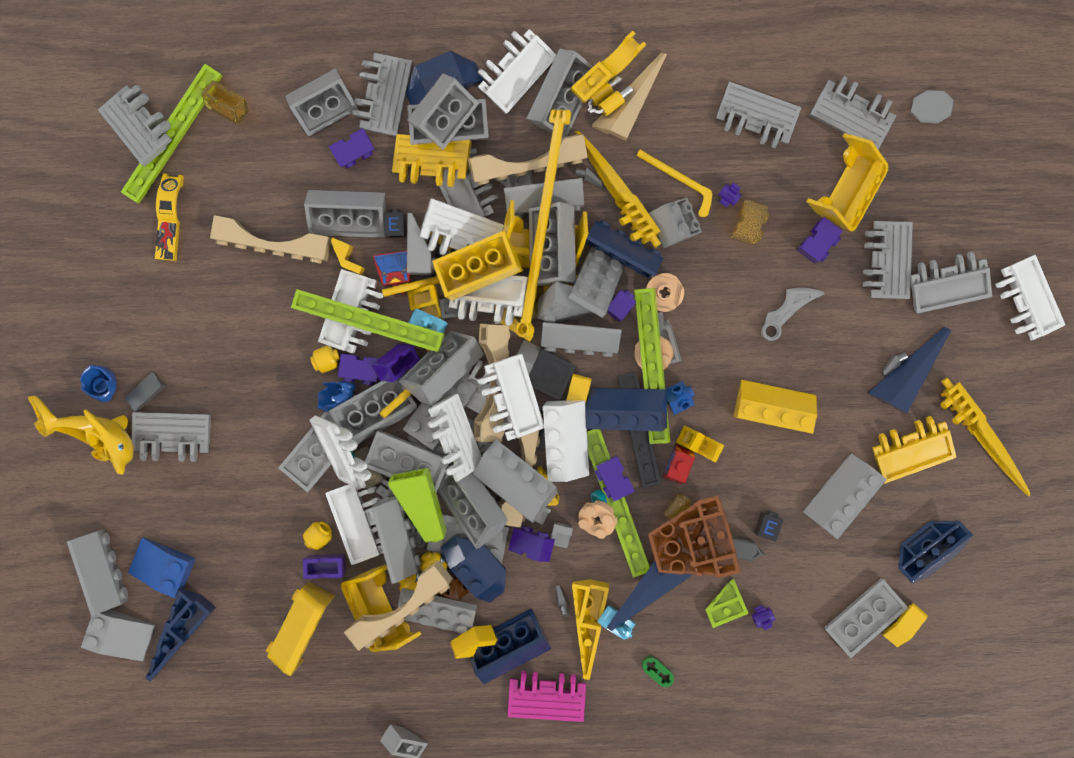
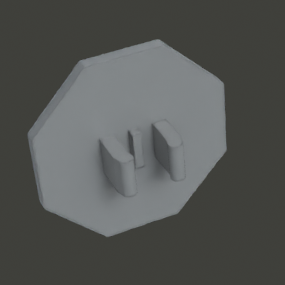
M927 90L914 98L911 114L920 123L938 124L951 116L954 100L944 91Z

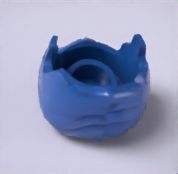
M89 365L83 371L80 378L82 391L95 400H99V402L110 401L116 392L117 379L115 374L104 366Z
M344 381L324 382L323 385L327 387L318 393L317 408L329 413V410L353 397L356 385Z

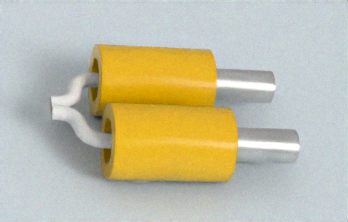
M617 76L609 83L607 82L588 99V111L590 113H602L607 117L625 103L624 98L632 93L633 89L631 86H628L620 93L618 91L614 92L613 88L622 81ZM592 105H598L599 111L596 109H592Z

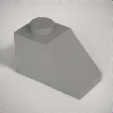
M524 340L518 354L523 355L529 375L541 347Z
M391 724L380 740L391 755L406 758H419L428 744L406 728Z

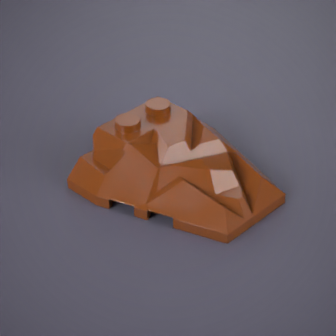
M719 495L699 500L648 534L657 569L660 573L696 574V576L708 575L715 577H725L741 573L735 544Z

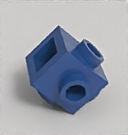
M683 380L666 388L667 404L674 415L695 405L692 399L695 396L690 386L686 387Z

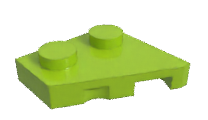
M731 579L705 609L712 628L749 614L734 579Z

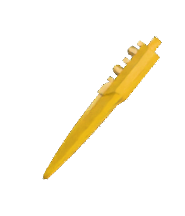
M575 131L576 135H577V134H582V133L579 132V131ZM584 136L587 157L614 198L618 208L622 209L620 213L626 215L619 219L620 224L624 226L631 222L633 225L631 229L633 231L636 230V232L630 235L631 240L636 241L642 238V244L651 241L655 248L661 245L657 238L660 229L636 195L632 194L612 166Z
M948 377L943 379L941 382L946 389L940 395L942 397L945 396L946 399L940 404L941 407L947 409L952 405L950 409L958 412L952 419L953 423L958 425L964 420L962 422L963 426L967 425L969 432L976 437L1005 474L1027 496H1030V491L1019 470L995 432L987 423L984 413L960 382L952 384Z

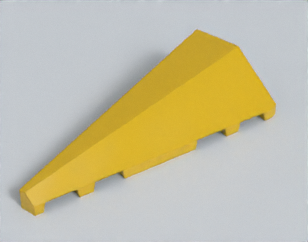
M591 579L572 582L583 679L590 680L601 631V624L598 623V619L604 612L609 592V583Z

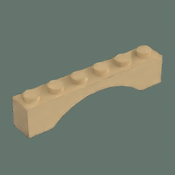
M583 134L567 136L561 139L557 168L563 167L566 162L578 164L582 163V159L588 158ZM549 151L538 158L524 162H506L489 154L469 157L468 163L472 181L478 182V185L489 183V179L497 178V181L508 179V175L515 174L516 177L526 175V171L534 170V172L545 171Z
M215 215L210 238L216 240V244L227 246L228 243L235 244V248L245 250L248 246L253 247V251L265 253V250L273 251V255L284 257L285 253L290 254L293 259L303 260V257L310 258V262L319 264L322 261H328L332 240L326 236L309 233L292 241H266L253 236L238 221Z
M480 324L479 344L486 355L488 364L509 358V326ZM495 380L490 381V387L497 385ZM501 391L487 396L482 410L474 419L473 435L475 440L480 442H494L498 440L502 442L504 431L494 433L493 428L503 424L504 418L497 421H490L489 418L491 415L502 412L497 410L493 395L499 394Z
M539 430L518 438L521 459L531 467L535 466L537 460L535 451L536 447H539L540 444ZM500 499L498 506L508 519L505 525L521 527L522 522L525 521V516L504 499Z
M437 560L421 573L413 596L404 605L385 614L363 615L349 625L344 632L358 651L363 647L369 648L375 642L374 639L376 637H384L390 631L389 628L391 626H399L405 620L404 617L406 615H414L420 609V605L423 603L425 605L429 604L438 592L440 594L444 593L450 587L449 583L452 577Z

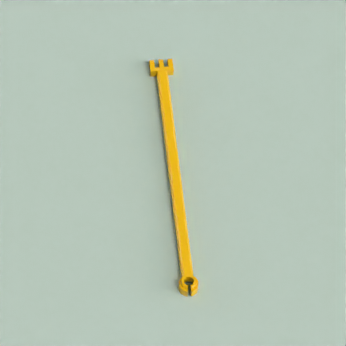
M552 109L550 113L549 123L554 124L523 314L521 322L516 328L517 334L520 337L528 338L534 333L531 319L563 127L570 124V110Z

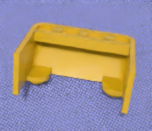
M844 133L843 138L849 144V147L843 154L844 162L847 165L830 198L823 196L817 201L808 198L806 202L818 215L825 217L843 229L854 231L883 182L888 171V163L872 140Z
M510 200L503 231L506 232L515 249L521 267L530 268L529 229H523V219L519 216H514V200ZM584 211L579 225H575L576 267L588 236L587 212Z
M387 564L370 569L341 583L342 592L355 621L363 615H379L393 611L382 588V585L386 583L387 575L385 570L388 569ZM403 621L397 627L395 625L389 628L390 631L384 637H376L374 639L375 642L368 649L371 652L396 650L420 636L421 633L420 631L410 632L408 623Z
M307 582L301 590L297 589L292 597L294 603L275 641H271L266 649L267 657L283 673L292 676L304 659L301 657L326 607L335 597V594L311 582Z

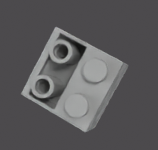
M688 198L667 203L649 213L660 229L658 236L663 248L675 245L702 233Z

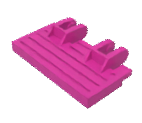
M521 671V686H518V679L510 678L508 717L584 722L586 683H578V688L575 690L576 674H571L570 689H563L565 680L563 673H559L558 689H556V681L540 680V687H537L538 672H533L532 687H525L526 671Z

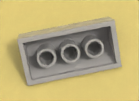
M559 49L526 119L552 134L554 124L549 123L551 110H570V124L564 125L562 138L567 137L583 104L570 89L594 66L576 51Z
M485 99L476 100L479 104L450 142L489 139ZM419 104L408 105V117L411 116ZM409 123L411 145L433 143Z
M582 178L554 182L551 204L563 202L574 206V212L580 211V208L584 207ZM544 183L504 188L507 211L510 200H514V216L524 218L523 215L529 214V208L540 206Z
M308 190L304 207L309 233L324 236L385 238V193Z
M563 202L550 205L537 286H552L556 281L569 285L574 284L576 281L574 206ZM540 206L529 208L530 266Z
M543 322L541 347H545L544 351L556 352V348L564 349V353H575V350H582L585 355H594V352H602V356L613 357V353L618 354L621 330Z
M450 331L443 338L440 352L430 350L399 382L419 401L433 406L479 361L484 353L475 337Z
M399 378L395 382L381 381L329 410V413L339 428L343 427L352 432L353 437L351 439L356 441L358 445L375 435L377 430L382 431L414 413L417 405L410 395L386 418L380 415V412L406 389L400 384L399 380L401 378Z
M495 440L486 450L473 473L476 478L532 523L558 493L555 485L498 440Z
M850 453L802 512L827 533L838 539L887 479L870 465Z
M445 471L437 492L474 547L478 549L501 532L508 519L495 502V499L490 495L484 483L473 475L474 471L459 481H455L454 476L447 475Z
M396 496L377 500L371 509L393 584L416 574L419 566H421V559L419 554L416 555L415 537L410 534V519L406 518L405 510Z
M105 529L67 541L91 616L127 602L128 591L123 586L121 580L122 573L117 568L116 555L111 549L110 536Z

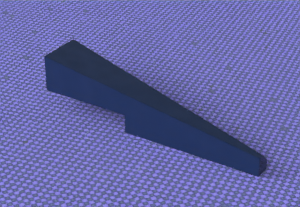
M943 327L934 337L926 341L927 343L904 360L900 367L882 379L868 394L902 413H908L951 330Z
M654 561L606 628L612 632L638 612L677 587L692 574L658 572L656 561Z
M183 589L177 592L175 603L170 610L169 619L165 623L156 647L157 651L152 658L151 667L145 677L149 682L156 677L215 610L216 607L203 595Z

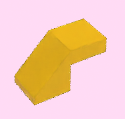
M332 238L331 243L341 267L363 275L365 268L348 261L353 247Z
M573 374L566 401L585 400L586 403L592 379Z
M685 425L676 441L678 444L714 462L717 461L725 446Z
M912 603L898 617V621L884 630L883 636L896 647H899L915 635L928 615Z
M491 625L475 626L453 639L450 644L456 659L474 657L477 647L495 645L497 638Z

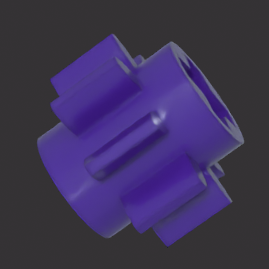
M734 182L731 186L726 183L718 194L722 198L719 202L725 207L729 204L734 206L742 196L738 192L741 187Z
M763 605L754 608L755 613L751 616L756 627H762L764 630L772 628V622L775 621V617L770 607L765 608Z

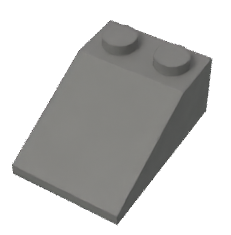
M408 213L407 273L412 276H434L436 270L432 261L436 260L433 252L428 250L429 244L427 240L419 237L422 229L416 217L412 213Z
M557 281L539 297L537 318L544 320L546 323H560L589 318L594 313L568 298L573 286Z
M109 609L91 616L81 648L98 654L144 661L156 625Z

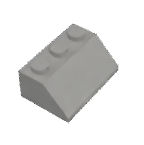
M336 68L285 96L290 109L308 137L351 114L353 110H358Z
M443 73L407 121L444 150L479 103L455 78Z

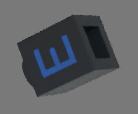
M390 209L389 212L384 213V236L386 238H406V215L400 209Z
M768 510L765 513L761 511L754 533L757 536L776 542L783 519L778 517L779 514Z

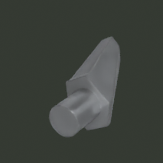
M586 167V170L576 168L575 176L585 177L584 181L602 188V180L589 167Z
M905 352L899 355L892 354L882 370L884 378L900 367V362L908 359Z
M557 585L555 587L557 608L561 610L562 617L569 616V602L562 587Z

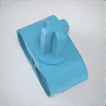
M419 309L414 310L408 322L443 334L448 325L447 322Z
M608 605L598 619V623L606 628L618 610ZM629 619L615 628L612 633L624 640L628 637L631 638L633 636L632 629L636 623Z

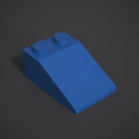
M142 537L128 573L152 589L175 598L180 589L184 590L196 558Z

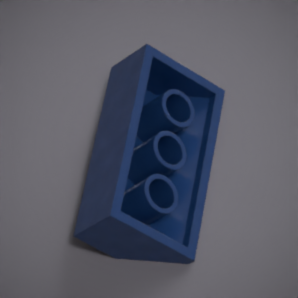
M603 220L600 222L595 221L588 233L585 244L602 251L604 254L650 280L655 277L663 261L659 251L643 247L644 244L639 240L632 241L621 230H612L610 228L611 225Z
M591 388L586 406V429L662 432L667 428V389Z
M531 608L493 628L497 638L496 644L477 647L474 657L469 658L475 675L483 684H486L551 650V646Z

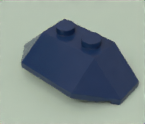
M449 51L414 67L406 95L411 105L420 104L443 73L455 78L465 89L482 83L483 78L478 74L479 69L475 62Z
M930 521L901 543L898 569L911 584L928 578L958 555L974 535L960 521Z
M455 535L441 545L440 548L450 570L475 598L490 603L504 593L506 568L485 544L476 549L469 538Z

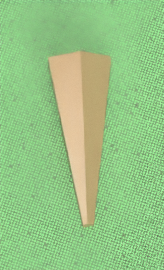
M660 53L630 84L633 92L624 98V104L607 117L602 114L593 123L592 127L607 135L611 134L626 141L667 54Z

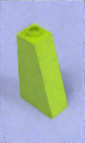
M424 468L391 475L388 485L425 542H438L444 539L447 529L430 469Z

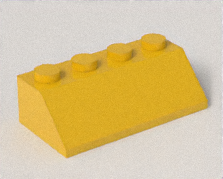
M501 231L432 261L443 293L450 300H455L523 271L517 253L505 231Z
M741 380L733 417L813 434L817 418L816 395Z

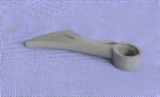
M811 288L786 289V298L783 305L776 311L767 313L765 323L760 331L762 338L766 341L777 340L782 332L781 326L797 310L825 293ZM769 326L774 327L776 330V334L773 337H769L766 334V329Z

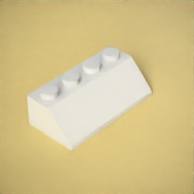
M585 400L547 401L543 406L548 481L567 482L589 476Z

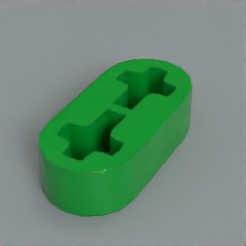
M651 655L643 659V670L662 687H670L673 684L674 676L672 671L661 661ZM654 661V666L657 670L655 671L651 667L647 669V662L652 663ZM661 672L663 675L669 674V680L662 681L659 673Z

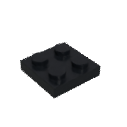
M541 350L529 375L532 387L560 400L576 366Z

